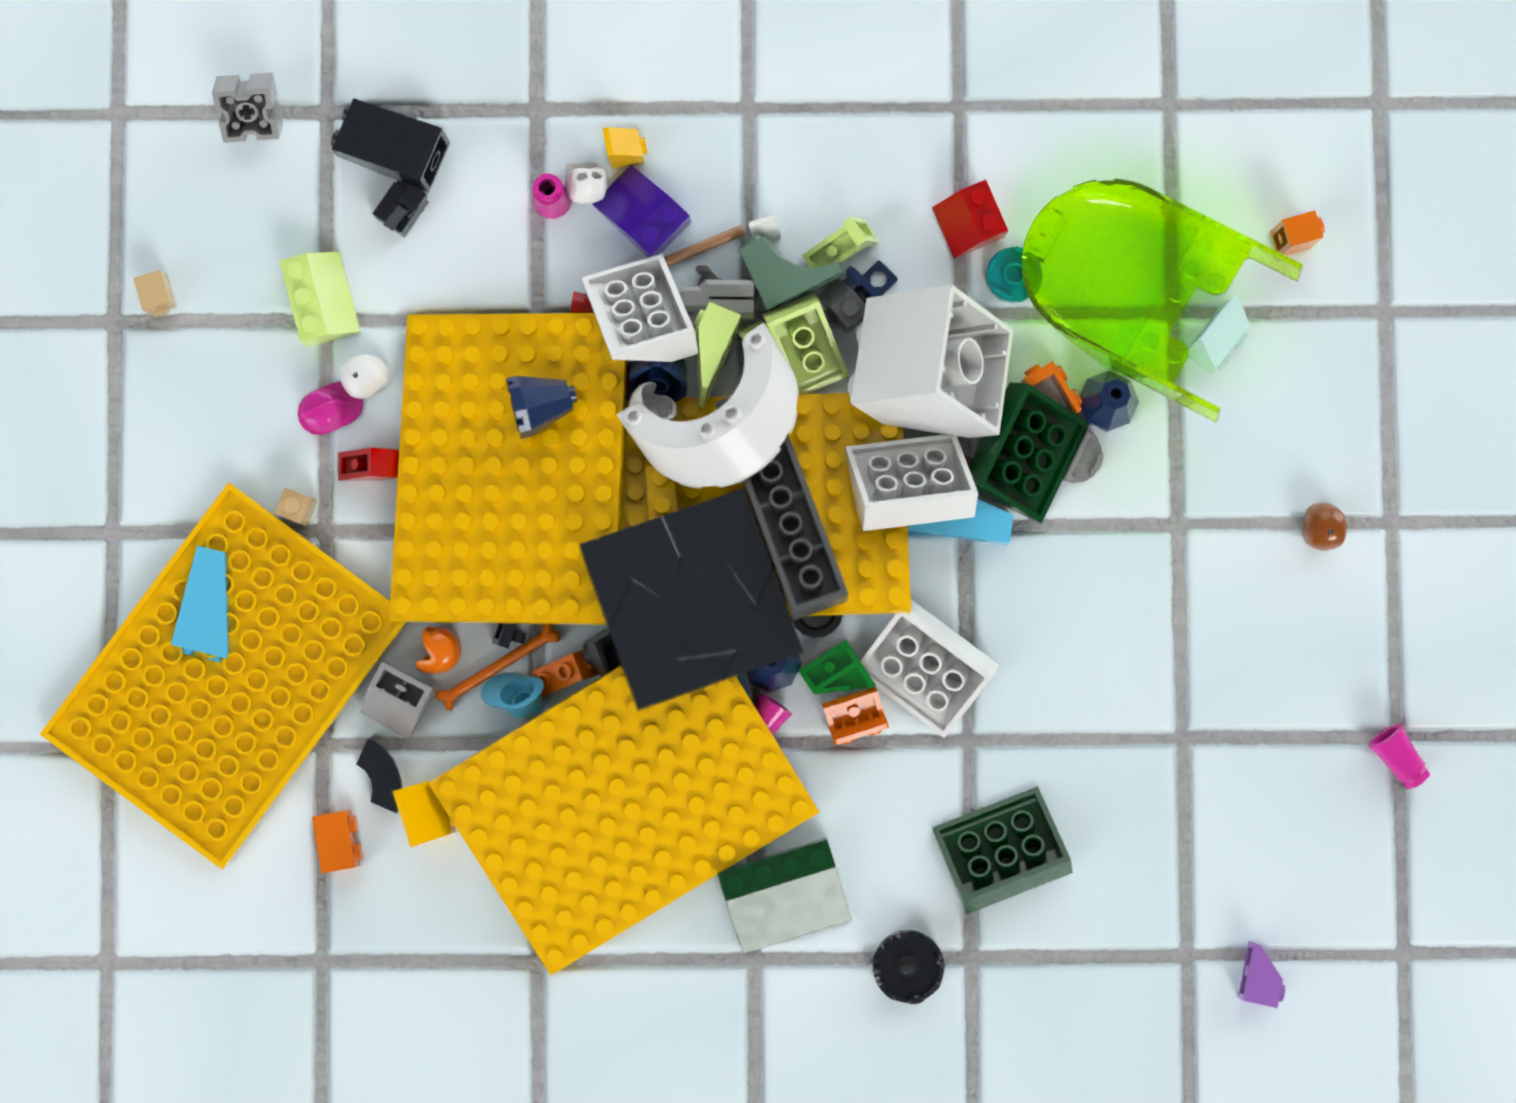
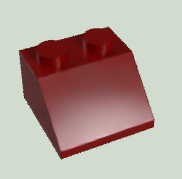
M986 179L959 190L932 207L953 259L1003 239L1008 232V228Z

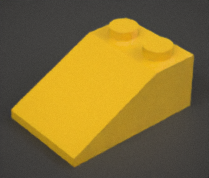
M431 780L393 791L410 848L456 832L454 823L429 786Z

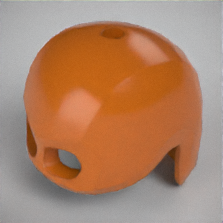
M441 626L426 627L422 633V640L425 649L430 655L425 656L423 660L417 661L415 664L416 669L428 674L444 673L453 669L461 657L462 647L459 637L452 630Z

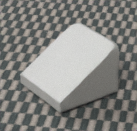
M770 214L748 223L751 237L760 235L761 237L770 238L772 242L781 239L775 214Z

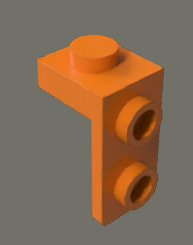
M1052 361L1042 368L1037 364L1024 372L1026 377L1023 378L1021 383H1028L1035 387L1051 378L1070 411L1077 414L1082 410L1080 407L1082 400L1075 389L1070 390L1065 382L1068 379L1067 375L1060 365L1056 366Z
M583 650L569 654L531 671L532 676L539 677L543 681L542 697L577 682L600 675L596 667L586 663L583 657Z

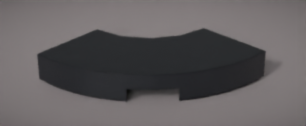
M368 738L356 765L365 770L371 779L373 792L370 802L398 813L399 810L393 791L403 788L398 767L393 757L382 745Z

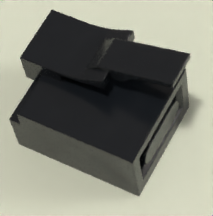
M397 180L392 184L372 214L384 226L405 238L429 203L427 200L428 196L411 183L409 186H406Z

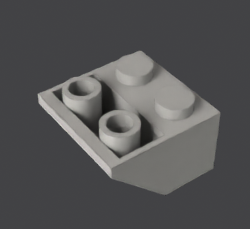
M381 662L367 689L360 713L411 739L437 689L387 662Z

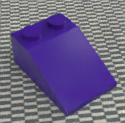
M632 165L607 188L602 200L592 204L647 258L661 254L691 223L690 215Z

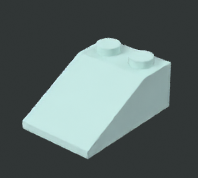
M1234 294L1217 309L1184 352L1186 356L1208 373H1212L1216 368L1221 371L1231 359L1227 354L1233 346L1238 349L1248 337L1245 331L1250 324L1239 297Z

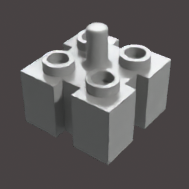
M273 72L250 74L248 81H240L239 75L216 76L212 95L216 113L222 112L219 126L223 143L246 141L247 135L256 134L257 140L280 138L283 119L280 105L275 103L277 90Z

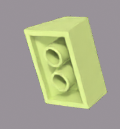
M340 252L305 253L279 260L301 343L309 347L361 333Z

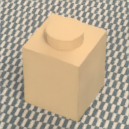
M157 270L133 278L142 310L146 313L153 314V316H162L170 312L169 309L177 307L168 275L163 271Z
M285 487L274 514L308 526L318 501Z

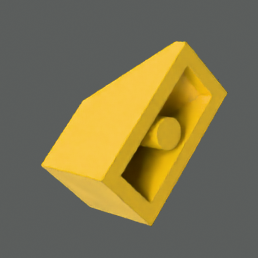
M602 128L611 169L644 163L643 154H647L648 150L645 137L639 138L638 129Z

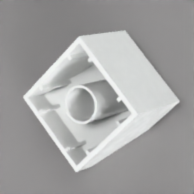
M952 284L866 298L864 318L859 323L856 331V339L859 346L856 369L848 382L850 404L883 425L966 438L999 435L1013 329Z

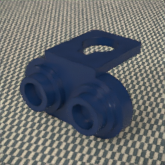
M878 260L863 275L854 267L849 266L846 269L848 274L845 275L846 278L843 281L854 292L859 290L866 298L882 296L897 282L898 278ZM880 271L886 275L887 282L884 286L874 287L871 284V276L874 272Z

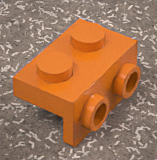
M876 687L822 704L835 745L849 744L856 738L866 735H877L889 728Z

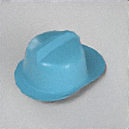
M504 673L489 679L483 685L481 698L490 706L504 708L512 717L525 718L533 713H541L543 711L541 693L544 684L539 677Z

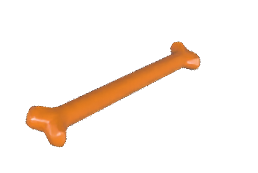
M543 624L540 634L452 689H439L436 693V699L443 701L445 708L452 711L457 698L543 644L559 642L561 638L560 632L554 631L551 624Z

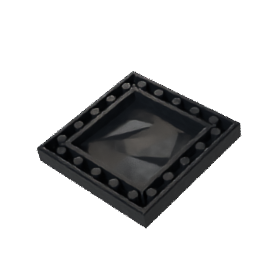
M744 488L579 544L582 559L637 712L804 652Z

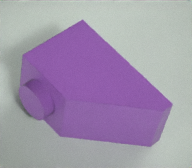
M1249 941L1238 998L1243 1001L1278 1008L1279 1002H1282L1285 996L1283 979L1262 946Z

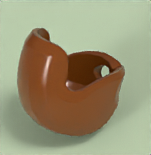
M1325 502L1315 503L1308 507L1304 515L1306 520L1303 526V538L1306 544L1321 551L1332 550L1342 546L1347 535V522L1343 512L1338 507Z

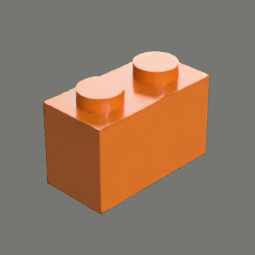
M1315 210L1283 219L1270 231L1278 258L1311 249L1324 237V223L1321 217H1317Z
M351 809L313 816L312 820L321 874L360 866V860H363V850L361 843L356 841L355 832H358L359 826L357 816L352 815Z

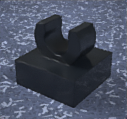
M498 623L492 643L508 649L511 641L523 644L527 634L515 630L516 623Z

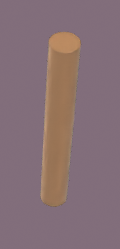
M739 225L667 255L664 259L668 267L744 236V230Z

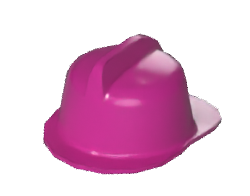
M340 381L326 385L306 395L299 404L297 414L300 424L306 431L311 434L323 435L355 421L361 414L364 403L363 399L351 397L345 391Z

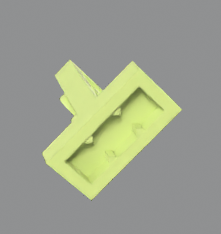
M851 216L842 222V228L804 253L802 257L809 267L826 266L836 261L843 263L862 249L871 248L879 243L865 219Z

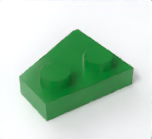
M847 640L842 641L798 670L813 694L873 688L876 686Z

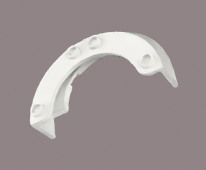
M764 323L745 335L742 344L745 365L741 381L731 398L715 412L697 420L677 422L666 420L653 414L644 405L634 404L617 414L648 462L664 477L690 488L702 489L704 486L716 485L719 488L725 487L754 475L771 462L780 452V445L785 440L787 434L792 432L798 414L796 410L797 395H799V390L791 365Z

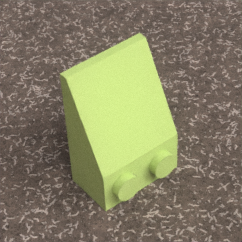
M814 292L762 314L766 325L771 330L774 339L794 371L799 394H808L849 376L824 311Z
M709 302L705 311L702 309L699 311L694 324L696 325L694 330L699 353L695 355L698 406L704 408L737 337L741 317L740 314Z

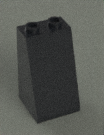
M353 98L351 104L346 105L342 114L343 123L340 130H336L332 136V151L340 158L392 179L399 180L407 185L411 183L418 189L429 193L450 144L443 129Z

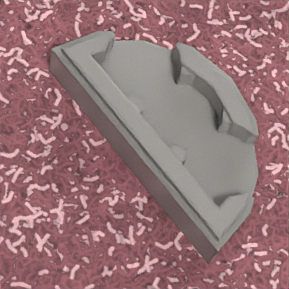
M1088 429L1062 480L1064 482L1072 484L1085 482L1093 477L1101 467L1103 460L1102 447L1097 436Z

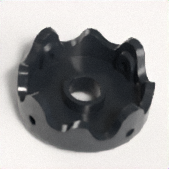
M900 930L888 935L877 946L872 962L873 975L878 987L890 999L908 1004H919L939 989L944 974L945 960L940 948L929 936L915 930ZM905 958H912L916 962V969L910 974H905L900 970V963Z

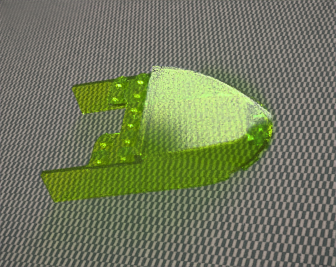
M1123 179L1083 182L1073 186V189L1059 197L1058 195L1054 197L1032 222L1022 251V275L1027 294L1038 313L1058 333L1113 372H1119L1217 423L1220 417V408L1174 384L1188 359L1189 351L1185 343L1170 335L1172 329L1196 288L1212 295L1225 293L1246 259H1252L1296 282L1301 277L1303 264L1145 185Z

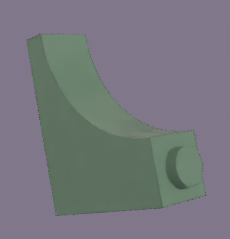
M760 235L749 238L745 241L746 246L739 249L765 307L770 311L797 300L848 274L844 264L837 261L821 267H802L796 265L777 250L770 238L761 237Z

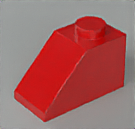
M370 447L339 452L338 481H370L398 478L399 450Z

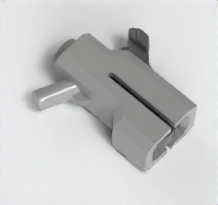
M700 265L696 267V272L701 276L698 286H683V292H679L694 329L699 311L701 309L705 311L709 302L740 314V322H754L753 280H723L718 278L707 265Z

